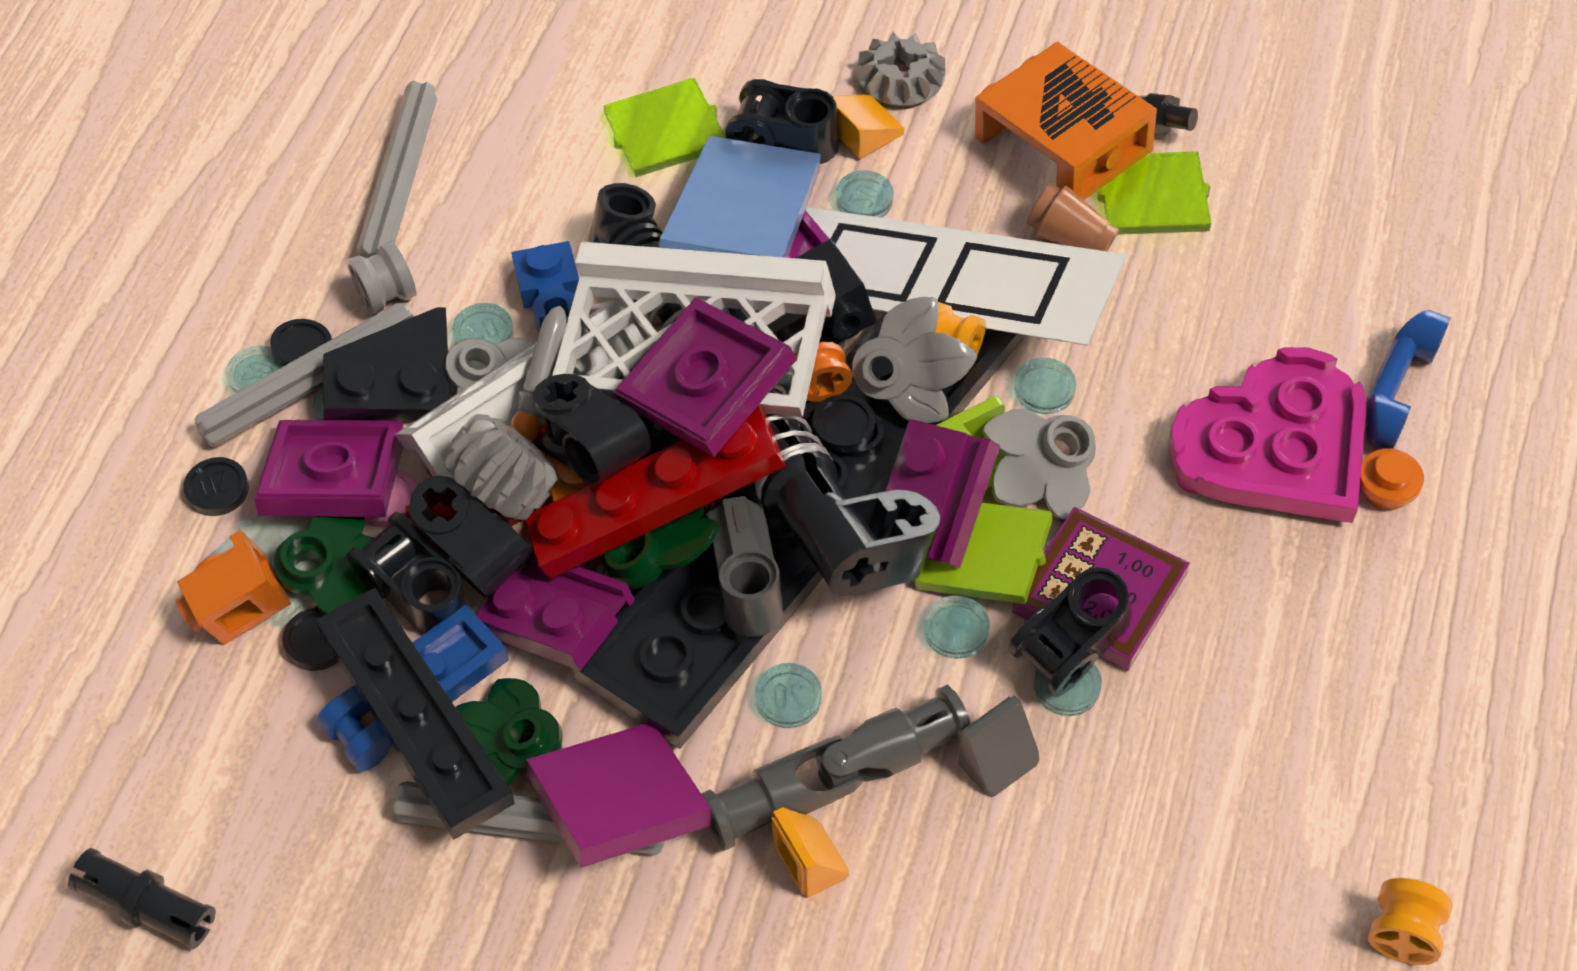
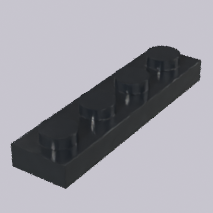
M376 588L315 620L319 633L453 840L515 804L512 790Z

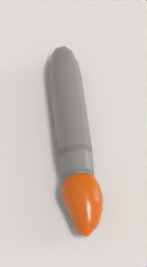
M561 306L551 309L544 318L523 385V393L520 396L519 411L512 417L510 428L513 427L522 436L530 439L532 444L535 442L540 428L538 418L540 413L534 406L533 391L540 382L553 375L567 324L566 314Z

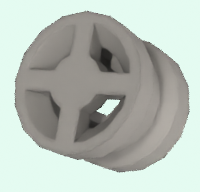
M393 241L379 246L377 254L365 258L358 255L347 260L351 279L370 314L373 315L384 310L386 302L392 299L400 298L407 300L416 296L417 291L411 272L403 255Z

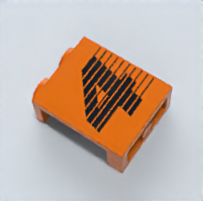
M1057 41L1038 55L1029 57L1019 68L997 83L988 85L975 97V139L984 144L1008 128L1057 163V187L1062 189L1067 185L1085 200L1153 151L1157 108Z

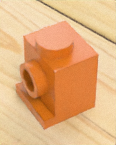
M242 530L229 536L234 545L233 548L204 559L198 564L195 571L177 581L183 595L176 598L175 601L185 621L195 632L204 628L223 645L292 604L283 586L276 578L274 569L266 554Z

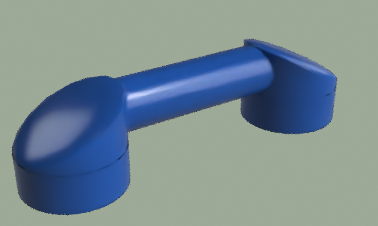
M1425 310L1412 317L1396 334L1366 399L1365 431L1371 445L1380 449L1395 448L1411 409V406L1394 400L1414 356L1430 363L1433 362L1451 317L1432 310Z

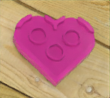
M1284 347L1278 349L1276 357L1261 361L1256 367L1252 364L1247 369L1241 386H1216L1210 388L1208 396L1192 401L1187 407L1185 404L1179 407L1171 426L1168 440L1170 461L1176 469L1177 484L1188 493L1201 494L1226 503L1353 523L1358 510L1366 417L1363 385L1360 381L1354 384L1348 374L1337 368L1336 363L1338 359L1331 354L1309 347Z

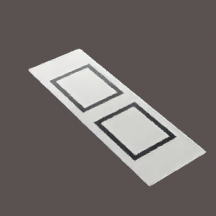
M806 207L805 209L829 239H832L862 280L873 310L889 312L896 305L909 299L934 297L938 302L951 306L954 314L966 318L970 315H975L985 319L986 329L1087 346L1128 256L1127 254Z

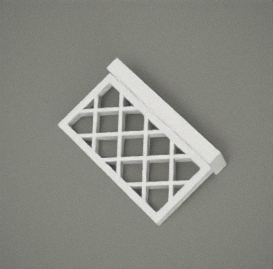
M580 242L575 260L580 278L552 376L573 374L576 360L597 346H600L612 363L592 376H579L584 377L591 385L609 397L617 399L613 391L672 325L671 323L657 333L644 316L663 303L680 304L685 310L692 300L697 297L720 310L723 308L741 309L748 318L744 321L745 323L775 339L777 337L767 325L785 313L807 315L804 329L783 342L791 347L794 354L799 351L797 362L795 361L789 368L794 375L789 395L768 393L759 404L766 414L803 417L825 316L831 317L836 297L826 261ZM594 297L620 299L626 307L598 327L588 317ZM637 321L649 338L619 357L607 340ZM585 328H586L589 333H587V334H585V335L583 336L584 331H585Z

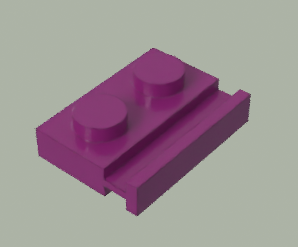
M909 419L886 491L908 490L916 492L928 498L937 507L940 514V525L927 559L960 568L1000 445L988 438H978L964 432Z
M534 551L526 560L527 563L519 573L514 572L486 601L476 616L501 642L581 671L618 623L615 615L623 605L630 607L635 598L627 583L578 566L550 579L539 567Z

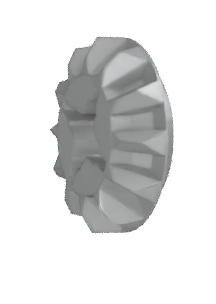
M892 32L886 42L872 38L869 49L859 52L857 66L858 82L868 95H872L877 101L895 106L919 104L932 98L944 84L946 76L945 57L938 55L935 42L921 44L916 33L908 39H900ZM895 61H904L905 66L909 67L906 78L903 77L902 71H899L898 67L894 65Z

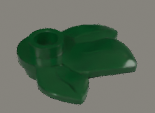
M702 506L606 552L605 560L610 578L627 583L629 589H637L650 584L660 576L663 570L680 568L697 559L714 541L719 530V524L713 519L703 518L705 506Z
M314 516L306 531L296 532L284 540L274 555V572L281 585L291 592L309 595L315 606L324 615L370 591L369 586L357 575L346 558V553L353 547L362 549L374 539V537L362 534L365 517ZM310 560L319 567L311 571H302L296 569L295 566L301 561Z
M516 678L497 679L489 693L488 702L470 701L456 706V709L508 785L519 773L527 775L526 759L562 749L563 734L560 724L551 713L541 709L539 693L524 680Z

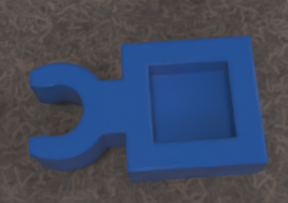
M564 241L540 245L534 248L511 252L523 308L532 307L537 331H540L544 318L555 307L561 306L566 316L569 317L579 281L570 242Z

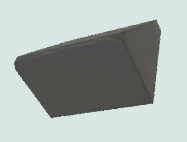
M1015 695L1007 697L962 730L958 765L989 797L998 795L1039 763V750L1022 703Z

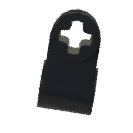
M753 79L747 81L742 86L739 95L740 109L738 114L733 116L726 126L725 136L727 139L821 154L820 164L834 158L838 152L839 138L837 104L831 94L818 88L794 87L777 84L765 79ZM761 95L762 98L759 102L756 98ZM754 134L759 135L757 139H753Z
M576 374L554 375L544 379L535 387L533 391L534 406L543 415L546 426L542 434L544 451L550 457L557 459L573 470L585 483L591 486H598L650 452L651 439L646 426L638 414L628 405L617 402L591 385L584 377Z
M439 475L427 478L417 485L411 495L409 504L411 516L424 536L455 566L460 575L487 600L534 553L528 543L496 513H491L474 496H471L465 487L451 477ZM441 503L447 508L452 506L456 514L451 520L447 521L441 516L435 517L431 510L435 505Z
M394 512L388 518L389 526L364 548L358 549L353 547L346 553V558L353 570L370 589L376 588L381 597L385 598L402 614L416 630L425 634L466 604L460 573L452 563L429 543L412 521L400 512ZM443 590L450 593L446 600L439 604L427 605L419 601L429 591Z
M1096 567L1083 571L1048 606L1034 614L1024 623L1011 639L1008 651L1015 658L1025 657L1049 681L1048 690L1055 697L1064 695L1088 673L1095 661L1130 626L1133 613L1126 583L1120 575L1110 569ZM1095 594H1110L1118 600L1117 608L1107 617H1090L1083 612V605L1088 598ZM1046 646H1048L1059 658H1057Z

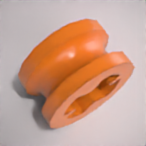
M833 342L819 343L807 400L810 402H821L828 397L842 394L852 383V372L846 364V356L840 345Z

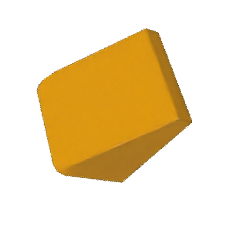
M872 95L833 96L837 104L838 138L858 159L904 135L905 128Z
M784 807L773 812V846L802 896L805 895L809 898L845 880L849 876L848 867L824 827L817 819Z

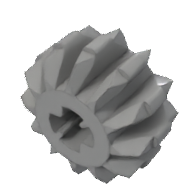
M476 414L467 426L463 425L452 439L451 447L444 459L447 471L455 477L457 483L464 486L470 492L471 496L477 497L489 509L494 508L504 517L527 520L535 509H540L551 493L549 491L557 481L555 464L546 457L545 452L538 449L531 443L530 439L522 436L513 427L510 428L498 418H491L488 415Z

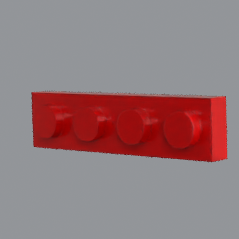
M758 405L715 457L681 440L629 465L598 486L588 485L534 511L526 521L539 567L552 579L786 467L768 416L761 406Z

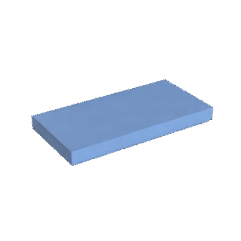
M709 136L660 237L659 248L787 258L819 174L821 154Z

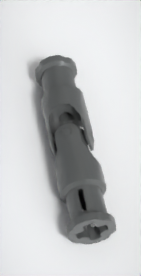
M947 684L936 689L934 698L903 712L895 707L865 720L861 726L854 730L850 737L842 739L841 736L826 738L753 770L752 779L715 794L710 789L701 793L711 807V826L709 827L717 843L723 851L735 847L736 838L771 823L773 812L782 807L806 815L855 792L863 781L890 777L921 763L922 754L955 740L961 744L962 730L970 725V719L964 704L958 694ZM816 757L819 767V780L823 786L830 790H809L797 779L795 771L801 764Z

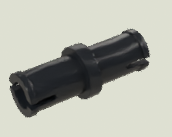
M89 848L82 853L73 866L85 872V875L81 877L71 873L68 878L70 890L77 893L81 892L119 911L121 921L133 927L145 924L184 943V946L190 949L197 948L210 931L209 928L199 925L203 920L210 924L215 919V907L208 904L204 905L165 886L163 876L148 869L139 873L102 855L100 851L94 848Z

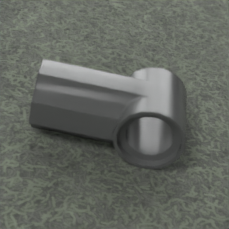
M745 496L723 499L716 509L707 512V518L713 519L719 524V530L712 542L720 583L724 618L728 627L735 633L746 637H759L774 630L783 617L780 572L774 560L763 504L752 502Z

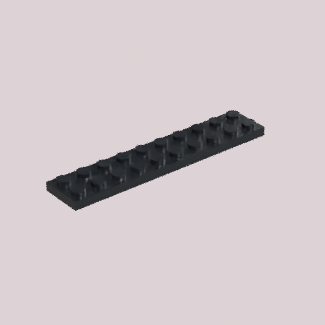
M887 312L847 355L846 364L851 372L855 353L866 341L879 336L881 325ZM985 329L983 342L972 368L962 379L942 389L949 409V417L947 419L965 410L1026 335ZM879 356L872 364V372L876 378L884 381L888 380L893 374V364L887 357ZM852 374V383L842 394L857 396L871 406L875 414V432L871 441L857 451L839 453L826 449L837 468L836 481L849 499L886 491L909 422L900 416L888 399H874L864 394L856 385ZM807 401L805 404L803 417L801 418L807 421L811 430L813 412L820 402ZM942 420V421H939V422H934V423H929V424L937 425V424H939V423H941V422H943V421H945V420ZM800 424L799 428L801 429V431H805L802 425ZM750 483L723 496L710 511L716 509L723 499L745 496L752 502L761 503L754 492L755 485ZM763 506L774 560L779 567L783 602V617L774 630L759 637H746L735 633L728 627L724 618L720 583L711 543L709 548L694 561L680 568L663 570L656 580L643 586L634 596L635 601L630 607L625 606L616 616L618 623L582 670L573 669L574 680L642 725L648 723L657 728L665 740L681 749L821 582L823 577L783 517L770 513Z

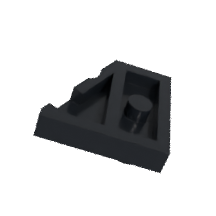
M436 307L324 353L322 365L323 420L416 421L449 400L450 385L445 373V360L448 353L446 307Z

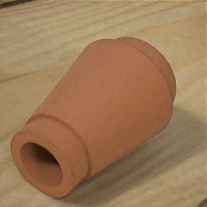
M1052 183L1048 184L1027 220L1028 225L1037 229V237L1060 245L1100 251L1109 250L1119 231L1118 228L1109 224L1108 220L1067 185L1061 189Z

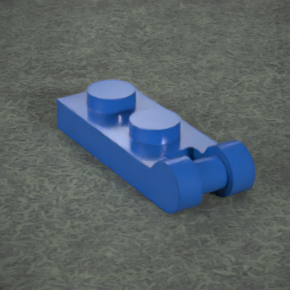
M466 604L413 642V645L452 702L509 661L506 647ZM351 686L321 710L317 717V724L330 739H340L344 743L347 759L358 771L364 772L377 766L388 754L392 744L377 721H374L368 727L362 724L360 721L362 716L370 710L355 687Z

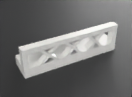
M620 299L597 303L591 307L588 317L598 327L624 310L625 307ZM634 323L607 340L619 357L645 341ZM585 328V331H584L583 336H584L585 334L589 333L586 328ZM536 343L396 433L395 435L405 450L417 451L433 477L440 475L451 477L455 480V477L447 471L444 463L445 455L451 447L452 439L463 425L467 426L476 414L498 418L510 427L512 417L519 411L520 396L523 393V385ZM597 346L576 360L573 374L592 376L612 362L601 347ZM540 414L538 418L540 426H542L545 422L543 415Z

